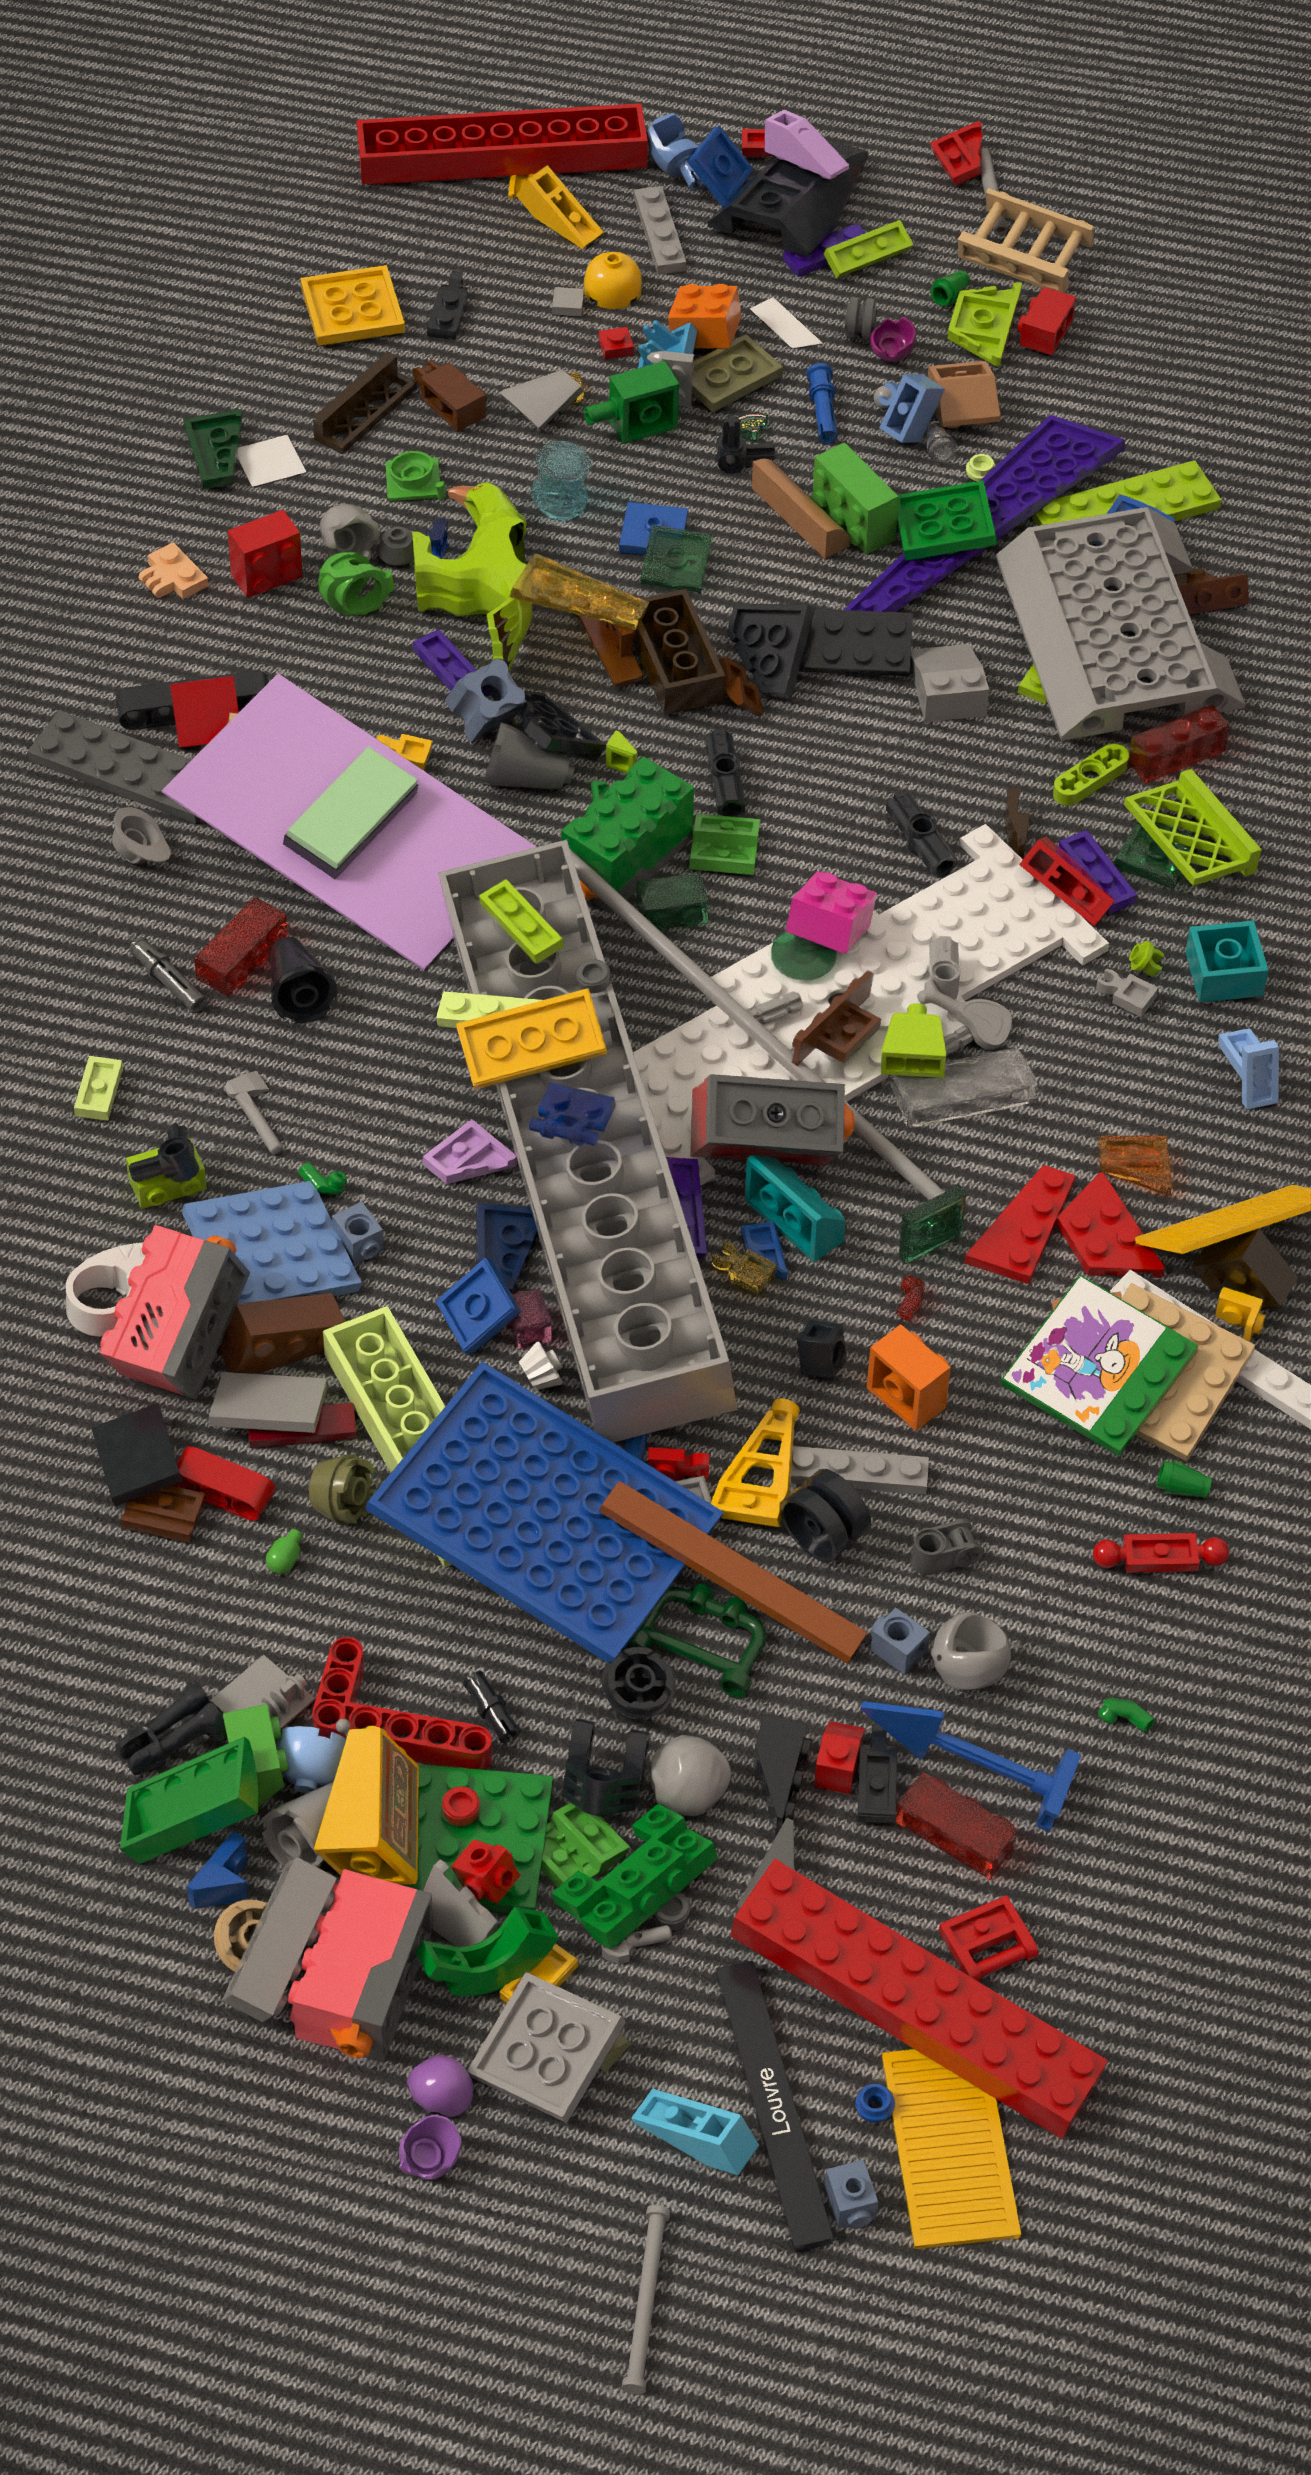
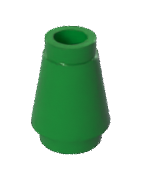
M959 270L936 279L930 291L933 301L940 306L952 305L957 300L959 292L965 290L969 285V275L965 271Z
M1174 1459L1172 1462L1164 1460L1158 1474L1156 1488L1163 1489L1164 1494L1206 1498L1211 1487L1212 1478Z

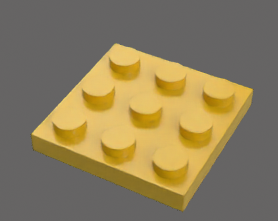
M387 265L300 278L302 293L318 346L405 333V323Z

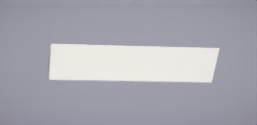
M774 297L750 308L791 348L822 344L815 335Z

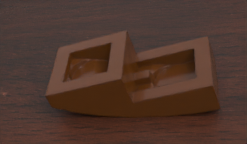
M726 656L719 659L725 674V691L729 697L743 709L758 717L761 716L763 710L759 688L747 681L745 667Z

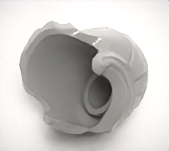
M340 504L331 507L320 521V532L330 557L341 552H355L370 560L371 548L380 535L378 523L372 520L371 515L355 505Z

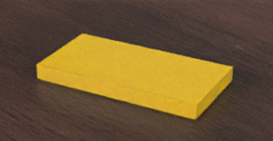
M589 988L456 1023L474 1090L607 1055V1049Z

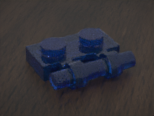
M550 1082L537 1108L539 1117L544 1118V1120L532 1117L529 1122V1130L539 1132L541 1137L549 1139L559 1137L568 1139L570 1144L595 1146L599 1135L597 1132L590 1131V1129L604 1132L616 1107L615 1097ZM561 1122L571 1124L573 1127L561 1124Z

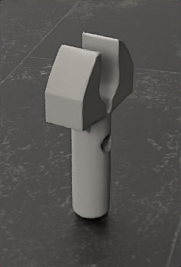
M665 1925L632 1932L620 1942L619 1946L614 1947L612 1950L603 1948L602 1957L616 1964L630 1962L629 1953L633 1948L671 1940V1928Z

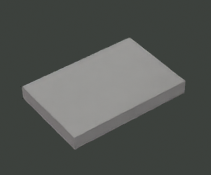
M223 1372L209 1414V1425L212 1427L315 1433L328 1389L327 1378Z

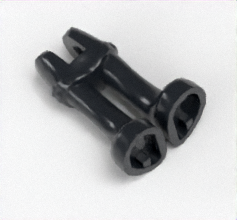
M193 1681L184 1688L180 1698L156 1718L145 1724L139 1723L115 1745V1749L121 1758H130L127 1767L136 1776L166 1764V1759L182 1746L201 1735L207 1734L216 1742H222L228 1737L224 1719L212 1701H209L204 1689L196 1681ZM189 1715H194L165 1737L158 1738L160 1734Z

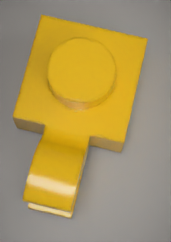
M401 734L400 740H395L385 735L377 736L376 739L423 771L425 770L432 751V740Z

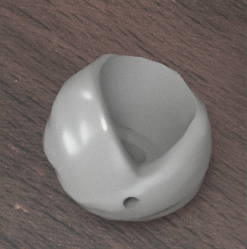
M964 1612L949 1619L940 1627L931 1649V1656L933 1657L936 1671L948 1686L960 1690H973L988 1687L1004 1676L1010 1663L1011 1649L1006 1633L1000 1629L995 1621L973 1612Z
M690 1735L678 1736L658 1748L651 1761L650 1783L657 1802L681 1816H698L714 1806L726 1792L731 1780V1769L726 1757L709 1741Z

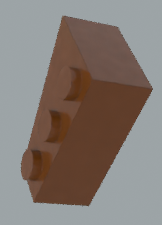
M332 1293L239 1303L235 1306L219 1351L229 1372L258 1374L323 1353V1331L346 1321Z

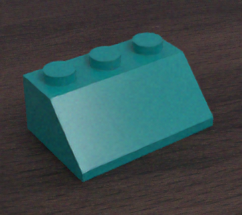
M751 1155L747 1158L745 1201L768 1222L775 1221L777 1230L813 1263L844 1242L846 1220L842 1213L836 1208H831L823 1201L814 1188H809L805 1185L793 1169L785 1167L776 1158Z

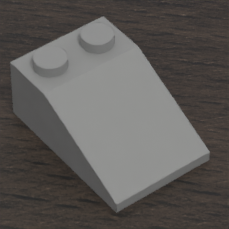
M969 644L911 650L910 667L924 722L987 715L989 687L983 666Z

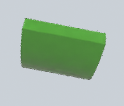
M696 814L689 869L754 875L760 819Z
M569 1803L553 1812L551 1822L547 1825L545 1849L542 1856V1872L557 1888L578 1870L596 1879L615 1865L629 1851L630 1846L601 1816L587 1814L574 1804Z

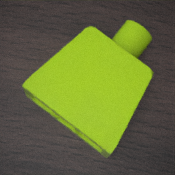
M921 1003L910 1004L907 1007V1013H894L882 1046L881 1074L945 1078L946 1048L941 1018L938 1015L927 1014L926 1006Z

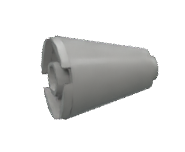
M334 1782L270 1810L262 1818V1823L266 1822V1830L262 1832L263 1840L270 1853L282 1866L285 1867V1864L295 1857L319 1869L325 1862L314 1851V1846Z

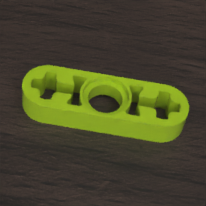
M1108 744L1058 776L1054 781V800L1065 806L1075 805L1123 774L1128 766V750L1119 744ZM1086 771H1094L1099 775V777L1093 779L1087 778L1083 775V773Z

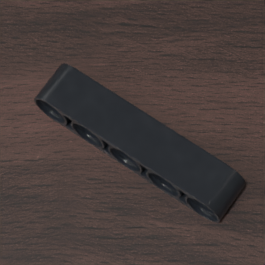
M249 671L124 688L115 697L119 723L128 730L175 725L170 684L234 676L238 711L240 712L269 683V678L264 672Z

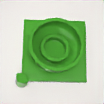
M409 451L394 457L392 461H385L388 502L430 498L444 500L446 498L444 481H440L438 457L431 458L428 454L420 451Z

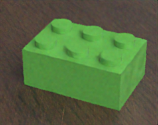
M845 442L815 456L812 500L848 533L850 542L854 546H858L867 555L895 541L898 495Z

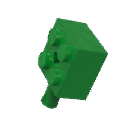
M666 361L609 376L608 401L585 406V420L589 426L609 420L622 444L678 429L679 382Z

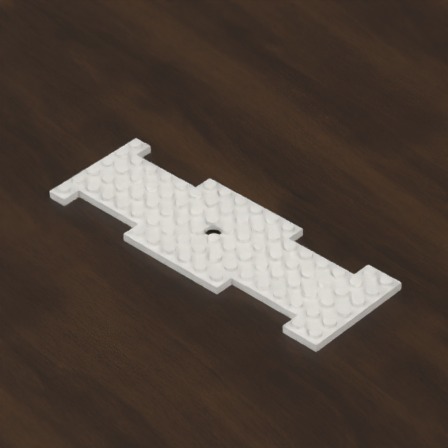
M984 824L960 838V846L975 861L881 914L874 910L870 927L846 954L789 933L711 978L746 1010L749 1008L754 1010L755 1006L777 997L781 999L783 995L792 991L799 993L803 1002V1007L793 1013L788 1011L787 1015L765 1024L760 1022L794 1053V1048L792 1047L794 1037L800 1030H805L819 1012L823 1013L830 1006L829 998L835 994L844 993L852 980L855 978L859 979L867 970L874 973L870 997L859 1007L881 1018L880 1029L845 1063L816 1048L802 1061L825 1083L845 1084V1101L847 1102L892 1076L881 1074L882 1046L891 1017L896 1012L907 1013V1007L912 1003H920L917 994L924 990L925 982L930 980L929 945L931 941L936 940L939 936H950L953 941L958 942L961 972L956 1001L961 1003L966 1002L965 1000L1061 945L1081 965H1085L1107 952L1109 942L1079 913L1019 865L1023 859L992 829ZM932 1003L923 1004L927 1008V1014L938 1015L941 1018L943 1036L950 1033L953 1034L955 1030L965 1026L951 1012ZM718 1006L709 1009L633 1052L665 1156L698 1159L700 1185L715 1178V1169L703 1157H690L692 1089L703 1083L704 1079L710 1074L798 1081Z

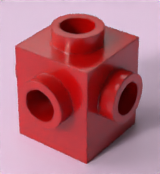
M475 1839L472 1840L451 1865L462 1887L466 1886L478 1900L484 1898L498 1903L520 1877L513 1863L514 1858L505 1847L501 1845L493 1846Z

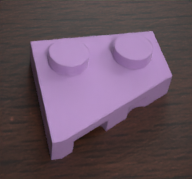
M471 1119L423 1156V1165L445 1184H450L514 1168L517 1165V1158L512 1151Z

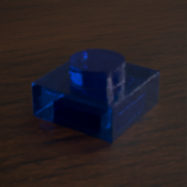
M435 518L432 530L427 529L425 536L430 538L432 554L443 559L448 544V519Z

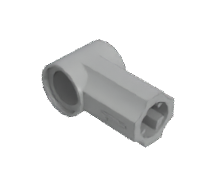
M939 936L936 940L931 941L929 945L930 979L934 981L941 993L956 1000L961 972L958 942L953 941L950 936Z

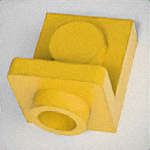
M1223 1287L1219 1295L1215 1317L1229 1324L1244 1326L1243 1339L1250 1342L1254 1333L1260 1335L1266 1315L1260 1313L1263 1299Z

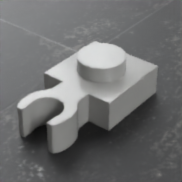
M1105 969L1103 979L1109 982L1099 978L1097 980L1096 989L1099 992L1112 994L1113 1004L1139 1017L1143 1016L1158 995V987L1132 974H1129L1124 980L1115 971Z

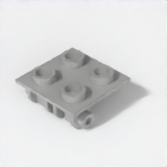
M263 1655L214 1696L210 1702L212 1701L222 1713L267 1704L270 1718L278 1716L281 1730L312 1704L315 1698L304 1689L307 1683L300 1674H296L294 1677L288 1676Z

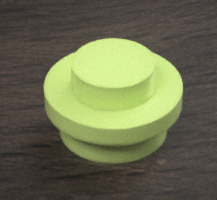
M977 454L967 463L966 474L972 480L980 481L996 465L990 456Z

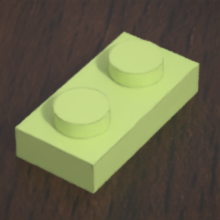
M89 1056L74 1106L75 1116L109 1120L123 1071L122 1060Z

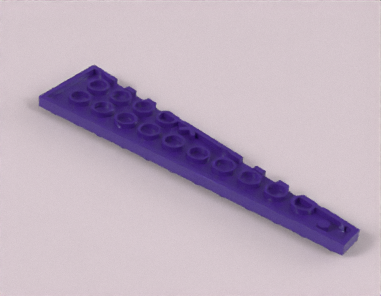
M1049 415L980 480L984 481L996 541L1102 465L1111 462L1115 456L1125 450V439ZM985 548L906 561L903 553L844 610L896 612L975 555L983 553Z

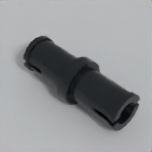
M477 1671L473 1673L479 1687L476 1686L469 1675L464 1680L463 1686L477 1704L479 1716L482 1719H487L501 1743L510 1742L505 1727L513 1739H515L520 1734L521 1729L516 1725L505 1708L506 1701L503 1696L495 1693L484 1672Z

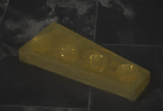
M537 553L533 554L510 593V598L631 629L637 628L649 604L645 600Z

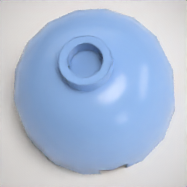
M295 1726L282 1729V1738L277 1740L276 1748L277 1750L284 1748L289 1771L282 1772L283 1778L295 1785L294 1789L305 1794L334 1782L346 1739L331 1732L330 1739L318 1736L319 1728Z

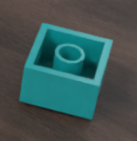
M1254 920L1189 927L1185 953L1199 1003L1264 996L1268 967Z

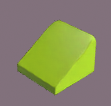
M616 730L606 744V766L628 774L629 769L637 762V750Z

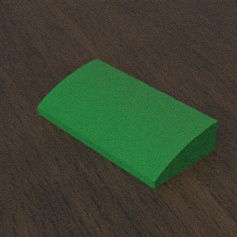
M244 1736L127 1788L120 1850L138 1864H141L257 1814L258 1780L250 1741Z

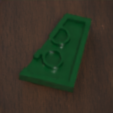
M242 409L183 419L184 430L203 490L231 485L234 482L243 419Z

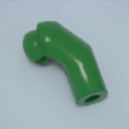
M1108 1698L1102 1702L1104 1705L1098 1710V1716L1106 1723L1114 1724L1118 1716L1126 1718L1143 1733L1148 1732L1156 1720L1138 1704L1130 1700Z

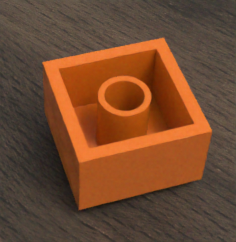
M688 284L680 286L668 315L669 330L673 331L691 322L698 330L694 348H730L742 317L738 287L725 284H716L714 286Z
M900 1324L870 1347L867 1389L917 1431L946 1408L951 1367L943 1356L935 1354L916 1333L909 1332Z

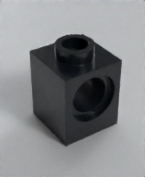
M810 1320L797 1338L801 1374L834 1379L847 1360L843 1325Z

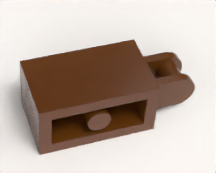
M429 360L426 362L425 367L413 369V377L421 386V400L456 432L486 417L487 398L484 391L480 387H476L466 377L464 372L455 368L450 362L439 366L433 360Z

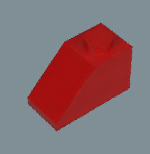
M834 1721L828 1722L823 1733L816 1762L814 1787L851 1795L866 1728Z

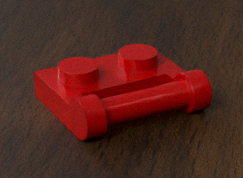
M1007 1895L939 1924V1933L959 1965L961 1972L978 1982H981V1977L1020 1960L1030 1961L1039 1956L1034 1939ZM1013 1937L1018 1943L1014 1947L977 1963L971 1957L978 1952Z

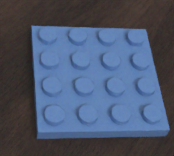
M310 1181L186 1203L183 1206L182 1214L193 1237L206 1240L208 1237L216 1235L233 1242L237 1249L235 1255L250 1271L237 1304L328 1293L338 1296L359 1292L361 1281L341 1239L332 1227V1220L317 1189Z

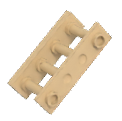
M988 188L986 191V211H989L976 234H970L965 231L961 233L958 238V257L1032 285L1066 293L1069 287V273L1065 267L1079 244L1092 248L1094 244V226L1083 220H1076L1014 198L1005 192H998ZM1000 215L1015 221L1002 244L987 240ZM1026 225L1041 230L1029 253L1025 254L1014 250L1013 247ZM1052 235L1068 240L1055 263L1039 259Z

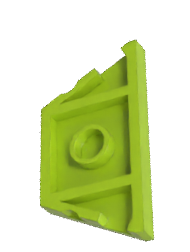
M1013 283L1012 289L997 291L996 286L984 287L980 290L969 289L960 291L949 325L947 339L994 366L1000 367L1020 299L1022 283Z

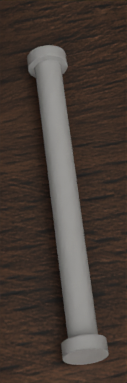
M650 2205L646 2210V2218L649 2220L632 2346L628 2374L622 2381V2390L629 2394L639 2395L646 2392L647 2382L643 2377L664 2225L670 2218V2210L661 2205Z

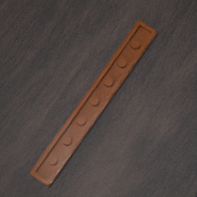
M618 1481L600 1507L599 1512L847 1664L868 1633L621 1481Z

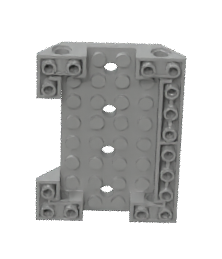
M1149 507L1029 527L996 555L1061 741L1122 730L1124 713L1178 704L1183 719L1245 708V702L1228 658L1199 642L1174 577L1175 574L1192 572V565L1176 524ZM1092 541H1098V543L1102 545L1092 546L1089 543ZM1115 586L1119 590L1109 591L1106 587ZM1125 631H1131L1133 634H1135V636L1128 637L1123 635L1122 633ZM1143 677H1148L1149 679L1153 680V682L1144 683L1139 679Z

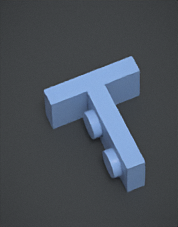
M1250 1028L1219 1034L1220 1049L1242 1079V1103L1245 1108L1252 1109L1278 1103L1279 1046L1275 1040L1260 1043Z

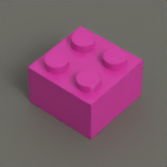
M817 871L792 898L785 932L846 954L870 927L877 893L868 890L861 884L849 883L838 879L831 873Z

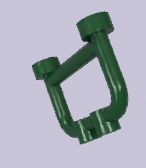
M697 1584L693 1591L680 1587H670L625 1649L632 1647L649 1648L653 1644L724 1673L719 1682L720 1689L732 1698H744L752 1685L751 1678L748 1675L764 1648L767 1639L764 1625L760 1620L746 1613L748 1606L739 1598H729L726 1605L713 1600L715 1593L707 1585ZM670 1601L686 1604L687 1608L695 1614L703 1615L708 1613L718 1617L724 1625L730 1628L740 1626L749 1630L752 1633V1639L739 1663L653 1629L652 1627L663 1607Z

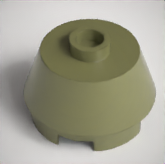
M355 1454L321 1461L314 1469L309 1485V1498L314 1510L342 1526L350 1523L357 1524L356 1520L360 1516L367 1517L370 1513L365 1510L367 1502L376 1492V1489H370V1474L375 1472L373 1465L368 1460L360 1459Z

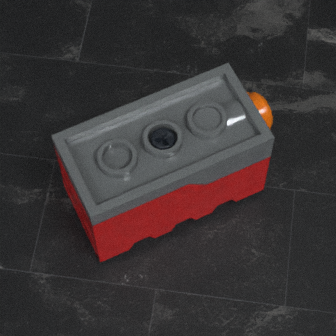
M710 1074L704 1079L703 1083L692 1089L690 1157H726L733 1160L747 1161L748 1157L756 1155L776 1158L781 1163L796 1162L802 1165L823 1166L843 1152V1142L851 1136L854 1129V1113L844 1103L845 1084Z

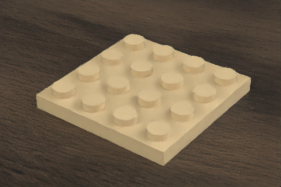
M1131 1283L1122 1296V1300L1198 1345V1352L1136 1434V1436L1188 1461L1254 1353L1255 1344Z

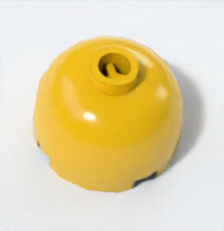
M606 252L596 256L587 266L584 278V292L589 301L590 297L597 301V306L607 309L625 308L631 305V300L635 299L636 296L637 300L641 296V272L637 263L630 256L621 252Z

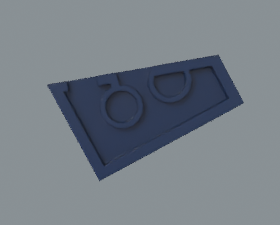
M477 1203L475 1211L476 1265L485 1257L492 1260L512 1294L537 1233L532 1210L530 1207Z

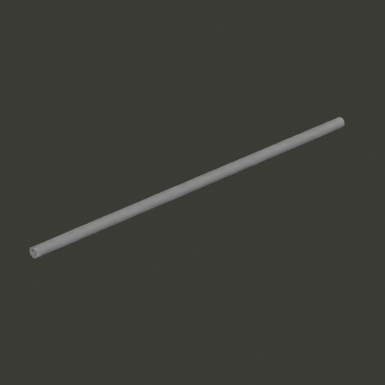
M570 849L579 880L798 1081L825 1083L804 1062H801L798 1066L793 1064L794 1053ZM844 1100V1103L854 1113L853 1131L931 1203L933 1200L946 1194ZM957 1203L955 1205L954 1221L963 1212V1208Z

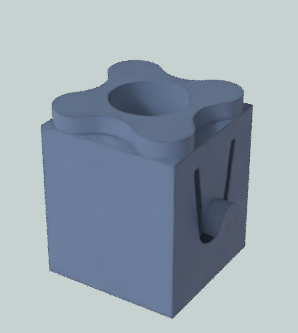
M501 659L493 660L483 668L466 674L457 681L445 699L451 712L457 713L463 718L465 722L464 733L471 743L499 729L501 723H511L527 702L524 691L516 685L508 672L507 664ZM482 686H486L494 701L487 699L481 691Z

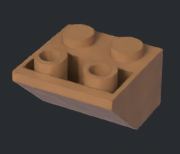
M986 361L928 366V378L945 388L934 412L942 427L958 428L961 425H987L991 422H1000L1001 416L995 377Z

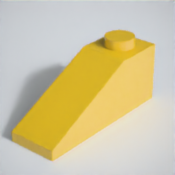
M548 165L529 178L516 195L534 218L581 249L604 233Z

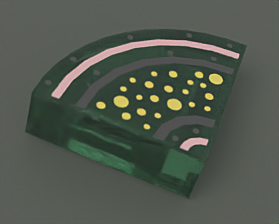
M747 413L736 417L741 421L740 435L753 441L757 440L768 423V415L764 413Z

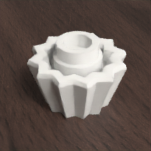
M536 1342L519 1361L535 1390L563 1383L557 1372L563 1366L553 1349L546 1353L540 1342Z

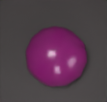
M901 317L899 321H892L886 318L879 326L873 329L870 336L873 353L888 362H897L907 358L916 343L915 326L906 317Z

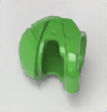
M341 552L329 557L319 572L318 586L321 597L331 608L342 613V615L358 616L375 611L383 606L382 602L388 597L389 592L395 589L391 571H383L379 567L372 566L367 557L355 552ZM368 578H374V589L370 590L365 596H358V592L365 586Z

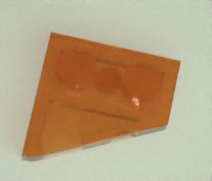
M1167 1135L1099 1136L1100 1171L1165 1196H1171L1172 1182Z

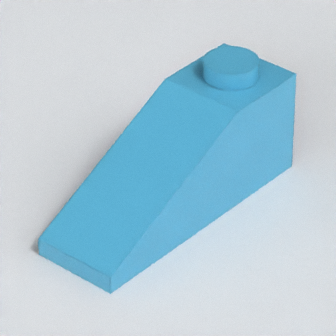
M656 2089L650 2091L631 2118L636 2125L703 2164L735 2175H739L759 2146L742 2115Z

